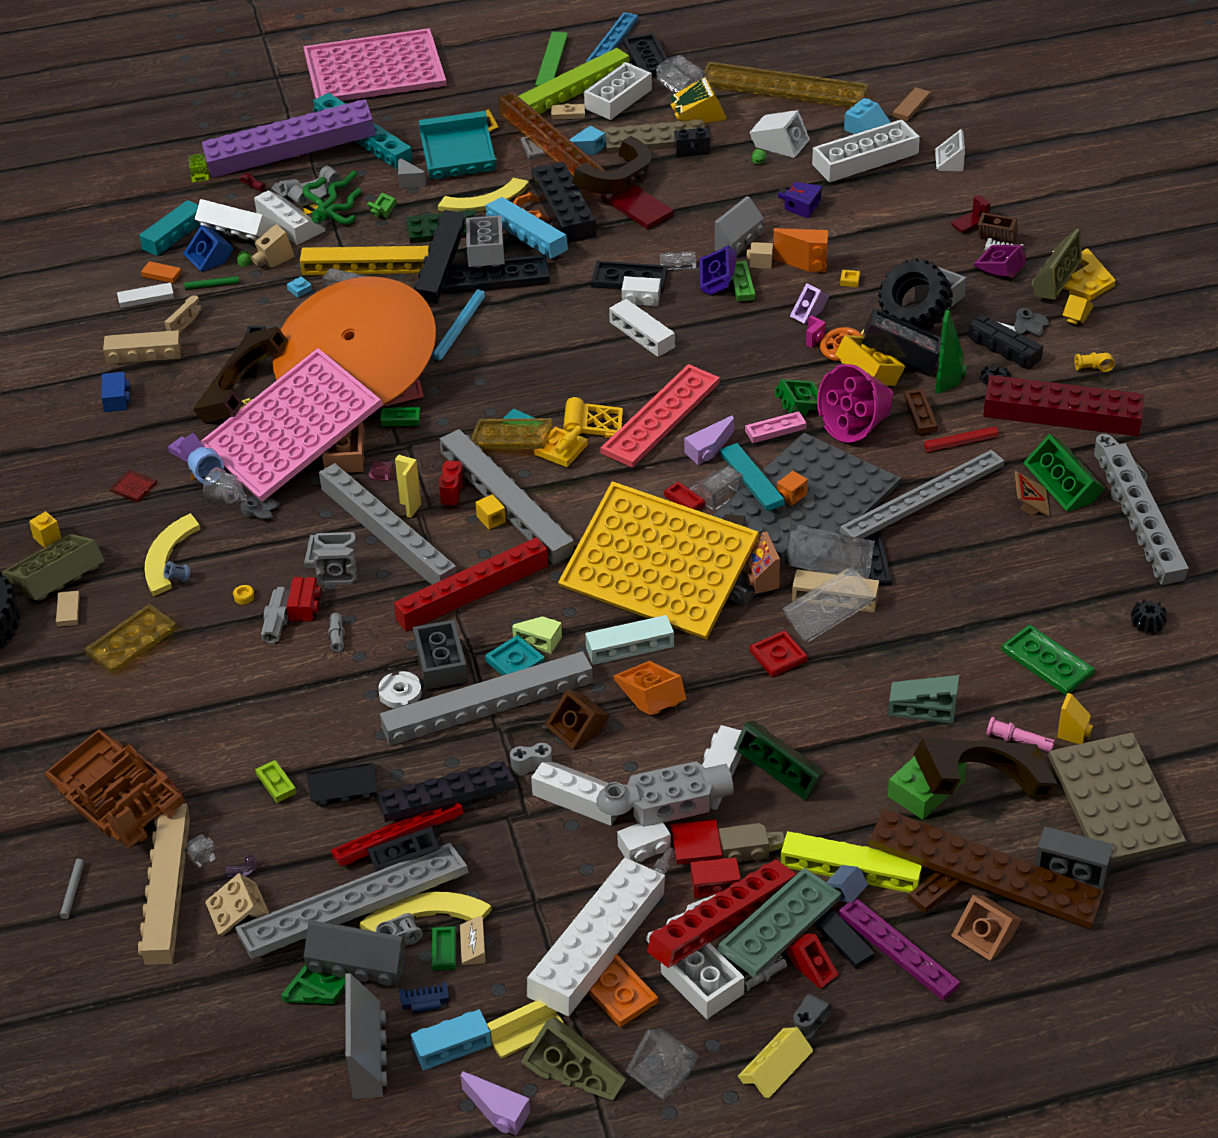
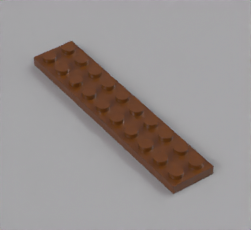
M884 808L868 843L871 847L1089 929L1092 927L1104 890Z

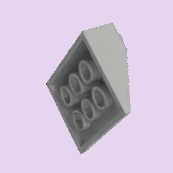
M350 973L346 974V1061L353 1099L383 1097V1087L387 1086V1072L383 1071V1066L387 1065V1053L382 1051V1045H387L386 1030H382V1025H386V1011L381 1010L380 1000Z

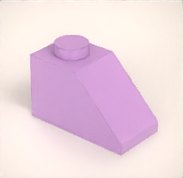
M806 283L790 317L807 324L810 316L815 317L822 312L830 295Z

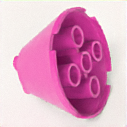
M852 364L838 365L824 376L820 384L817 398L819 416L823 417L826 424L824 426L825 429L835 439L842 442L859 441L866 437L884 418L889 416L893 391L858 366Z

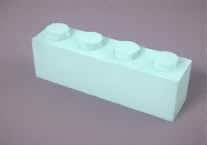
M667 615L585 633L586 649L593 665L674 647V631Z

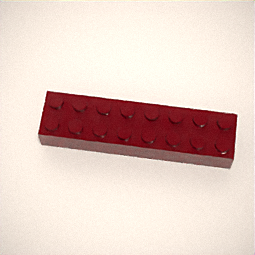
M989 375L983 417L1139 437L1145 394Z

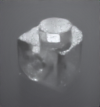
M203 834L190 840L185 847V854L197 867L205 866L216 859L213 852L215 849L213 841L210 837L205 838Z

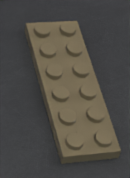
M694 119L692 121H676L671 123L661 122L659 124L604 128L603 132L605 133L607 153H618L622 140L629 136H633L643 142L649 150L673 148L675 130L705 128L703 120Z

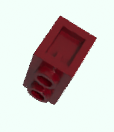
M980 195L973 197L972 212L952 221L951 226L961 233L978 226L981 214H990L991 203Z

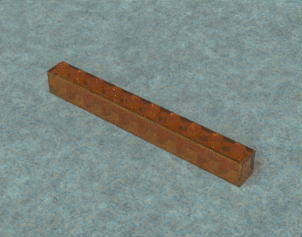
M513 91L498 97L499 114L523 135L528 137L538 148L540 147L553 161H564L572 177H574L575 169L584 163L605 171Z

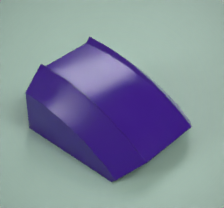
M727 245L714 253L699 258L701 291L711 295L730 285L736 267V250Z

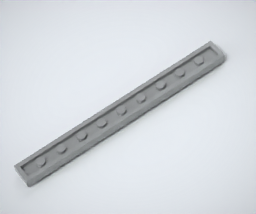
M990 450L840 526V533L853 544L1004 466L1005 460Z

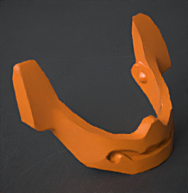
M529 192L516 197L513 203L520 207L526 202H539L540 199ZM539 210L527 211L544 222L550 221Z

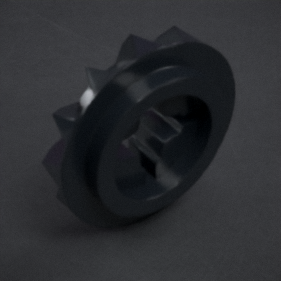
M992 365L991 367H985L981 371L980 376L981 381L988 385L989 375L996 374L1002 377H1011V372L1007 368H1001L1000 365L998 367Z

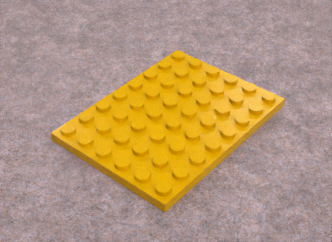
M612 481L558 584L565 589L648 619L667 615L671 627L707 640L759 537V532Z

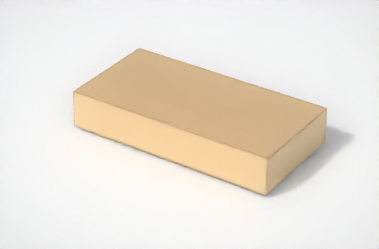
M79 591L58 593L57 627L78 625Z

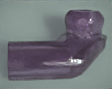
M247 855L244 859L245 863L241 866L226 865L225 876L235 877L240 873L246 877L257 869V857L255 855Z

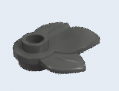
M1021 308L1016 312L1014 328L1019 334L1028 331L1040 337L1043 327L1049 326L1048 319L1039 313H1033L1027 308Z
M252 495L248 500L241 503L240 508L244 516L272 519L273 515L270 511L280 507V504L272 498H267L261 502L255 495Z

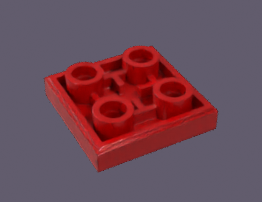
M716 820L671 824L676 864L722 859Z

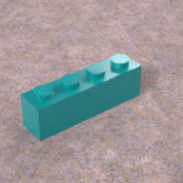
M187 200L139 235L142 249L158 256L197 228L200 222L195 220L199 205Z

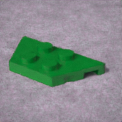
M305 965L281 994L282 1001L335 1004L346 990V976L337 977L326 972L315 973L306 969Z

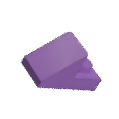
M191 433L186 438L181 436L170 444L168 449L170 453L188 463L187 460L190 453L204 446L196 435Z

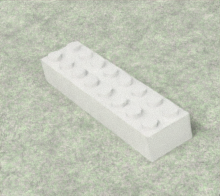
M624 858L527 977V997L547 1004V1007L569 1017L612 962L614 956L619 953L664 895L665 875Z

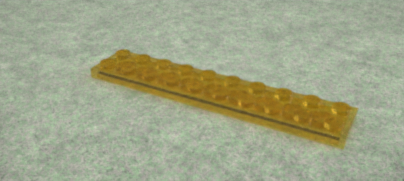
M715 62L707 63L700 78L701 80L706 77L711 87L853 107L865 98L868 91V84Z

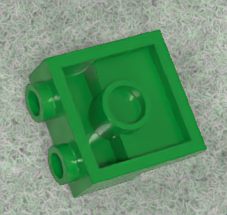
M780 380L775 389V396L781 399L783 409H786L789 414L799 411L801 415H807L809 409L813 411L818 410L817 398L819 389L813 381Z

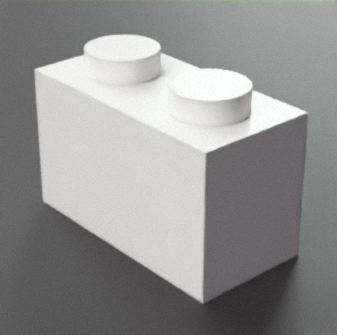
M624 276L622 301L627 299L635 305L642 306L659 305L661 279Z
M638 823L617 831L619 849L625 858L636 863L671 849V834L664 823L646 827Z

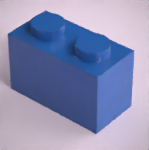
M125 372L102 374L101 399L104 413L127 410V403L131 402L130 392L128 391L131 390L130 379H126Z

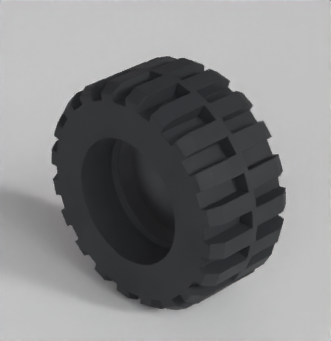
M911 259V262L903 261L901 262L902 265L894 266V270L885 275V281L882 280L880 284L882 289L878 291L880 298L878 300L879 306L887 314L923 330L927 328L930 330L934 328L933 325L936 323L940 324L943 321L942 317L945 315V310L952 306V286L940 268L933 262L929 263L925 259L920 261L918 259ZM917 285H929L928 295L923 302L910 308L902 307L903 298L911 288Z

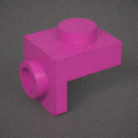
M814 316L809 317L808 330H806L807 346L812 348L821 342L825 335L826 322Z

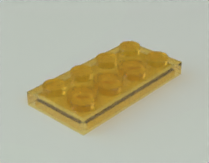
M552 418L479 419L470 439L481 450L544 449L553 426Z
M148 604L86 647L85 653L113 675L177 629V624L154 606Z

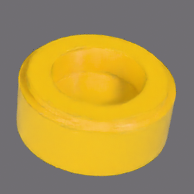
M241 585L233 591L234 601L238 604L245 605L254 600V590L251 586Z

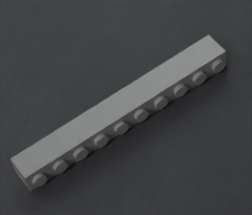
M458 429L440 438L441 453L449 461H460L462 464V474L485 497L493 494L505 507L506 518L528 540L537 537L547 548L548 560L553 565L573 555V538L567 535L561 526L555 523L549 514L538 506L536 501H532L526 492L520 489L515 481L509 478L503 469L493 462L491 457L486 456L481 448L471 441L468 435H465Z
M334 463L319 472L321 489L431 585L457 574L456 566L337 464Z
M582 651L380 713L381 727L390 746L536 700L564 693L567 689L572 690L593 683L592 667Z

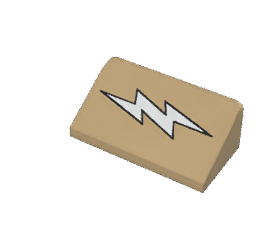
M479 916L460 925L462 965L486 963L483 916Z

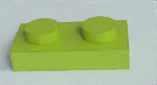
M275 760L255 769L257 777L276 803L297 794L295 786Z

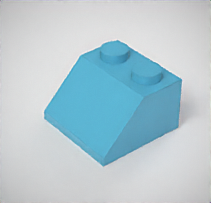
M863 98L845 113L844 130L857 134L891 122L878 103Z

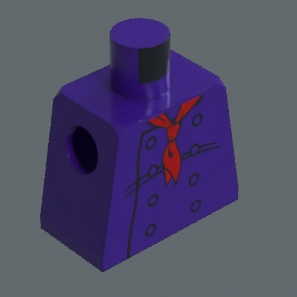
M795 182L789 190L780 188L778 198L785 200V209L787 211L809 219L821 202L822 186Z

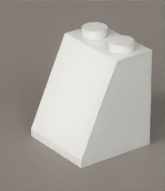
M798 110L764 115L750 131L755 147L792 158L796 157L810 140Z

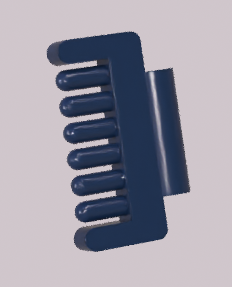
M442 983L443 992H441L440 985L436 986L437 993L435 992V987L431 986V994L429 993V988L425 987V995L423 989L419 988V996L417 989H413V997L411 990H407V998L405 990L400 989L402 1009L412 1008V1013L441 1009V1003L450 1001L447 983Z

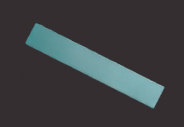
M738 443L719 449L722 458L766 511L785 505L784 498Z

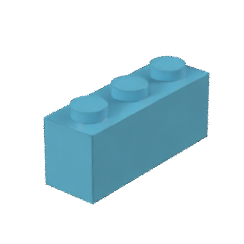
M480 1009L467 1012L451 1020L442 1021L440 1024L420 1029L411 1034L413 1050L422 1070L492 1046L490 1030Z

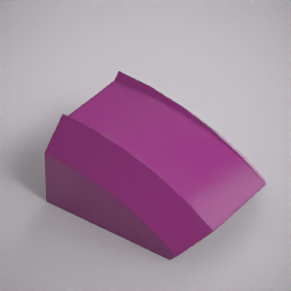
M991 245L973 266L998 277L1014 279V276L1022 267H1025L1026 255L1023 245Z

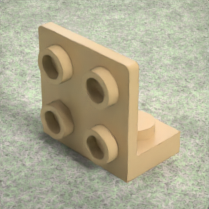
M240 873L205 902L216 930L221 936L225 935L247 915L252 918H260L270 914L256 882Z

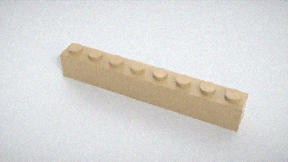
M187 803L178 807L175 810L176 814L170 819L163 813L155 817L157 831H153L152 835L153 845L155 846L150 851L152 867H148V880L150 884L146 885L145 895L148 900L147 904L143 905L145 922H141L140 927L143 938L142 941L138 942V954L143 957L145 965L173 964L190 824Z

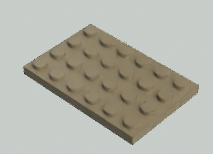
M1133 732L1049 751L1048 757L1085 837L1113 844L1110 863L1185 845L1186 840Z

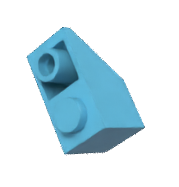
M592 126L587 127L567 140L568 155H595L606 147L605 133Z

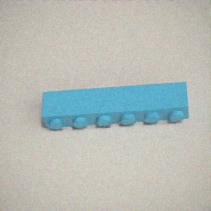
M500 197L486 204V216L501 215L503 230L552 259L568 250L566 234L509 200Z

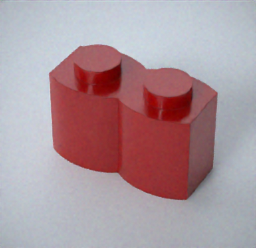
M445 461L442 466V475L438 482L442 505H457L460 500V490L463 487L462 464L460 461Z

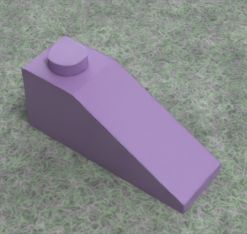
M734 417L725 418L685 437L684 453L697 465L714 458L720 451L719 449L723 447L734 433Z
M463 1071L461 1073L463 1091L494 1127L503 1133H511L517 1136L530 1114L529 1098Z

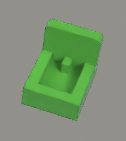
M381 193L375 203L368 202L367 205L374 216L387 218L397 204L395 198Z

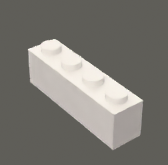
M625 299L609 308L610 323L657 357L675 348V333L629 300Z
M721 725L718 733L713 734L711 748H707L705 751L702 766L708 768L727 764L732 777L742 754L734 749L741 730ZM722 797L712 800L711 809L717 810Z

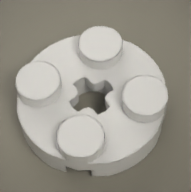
M401 671L399 675L392 676V673L388 674L379 683L380 701L391 708H399L415 703L422 695L418 677L410 672ZM402 688H404V691H401V692H397V691H396V690H401Z

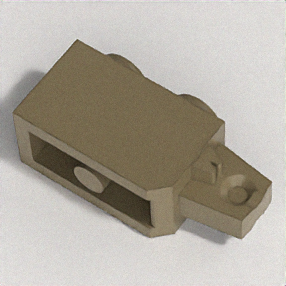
M760 823L719 828L722 858H736L737 863L769 858V852L782 849L785 840L783 832H766L765 826Z

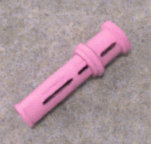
M993 716L990 719L986 732L987 736L994 735L1003 738L1005 742L1012 740L1022 744H1037L1040 750L1048 753L1053 749L1055 743L1054 739L1016 728L1013 723L1007 724L998 721Z

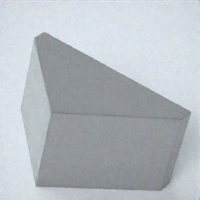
M403 159L398 160L399 188L426 186L425 171Z

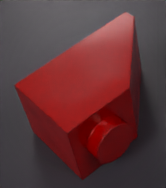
M802 934L785 949L795 968L819 988L824 987L839 975L816 934Z

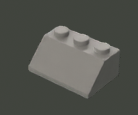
M746 196L715 221V251L729 245L738 254L763 234L764 218L750 197Z

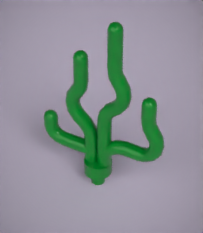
M356 171L349 173L343 180L330 184L328 188L330 197L325 202L310 192V190L317 189L326 182L324 177L303 187L305 197L318 205V208L312 212L313 222H323L327 217H330L340 224L350 225L356 220L354 215L344 218L334 211L351 209L354 205V200L362 193L360 188L355 189L348 196L346 204H333L337 199L335 189L343 188L357 177Z

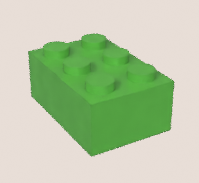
M915 756L889 779L888 797L922 820L950 796L946 794H932ZM966 763L958 765L961 781L956 789L965 782Z

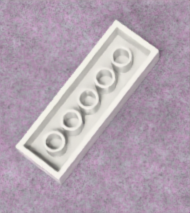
M898 120L813 147L812 165L828 182L836 181L918 154L920 137L903 120Z

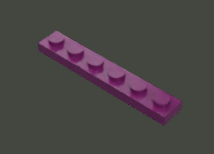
M857 898L839 910V916L942 1001L960 988L959 980Z

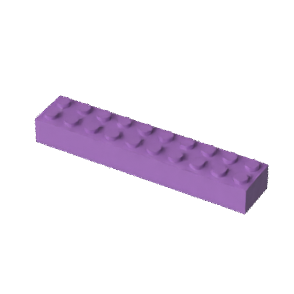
M364 99L203 141L202 145L211 177L214 178L376 135L367 101Z

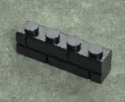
M983 314L969 325L968 337L972 341L978 342L987 349L997 352L1002 357L1014 361L1019 366L1030 369L1042 359L1043 345Z

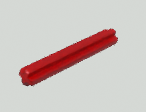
M993 426L927 440L924 442V448L926 452H932L998 437L999 431L997 427Z

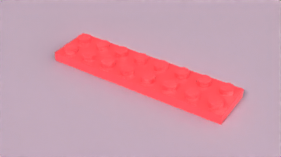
M688 364L601 447V454L633 468L720 383V377Z

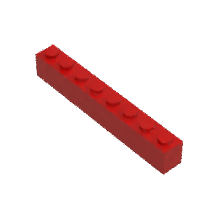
M537 537L395 601L396 621L405 632H408L413 627L423 625L548 567L547 548Z

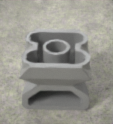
M353 532L315 534L314 542L317 549L313 550L314 565L316 568V579L322 585L353 584L358 579L354 553L356 537Z

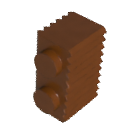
M982 213L978 222L980 239L988 240L991 238L992 240H997V242L1013 244L1018 233L1017 218Z

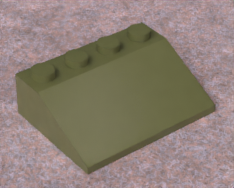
M69 534L2 571V573L27 598L39 601L46 598L49 592L65 587V583L70 580H78L86 571L97 569L99 564L105 560L94 539Z

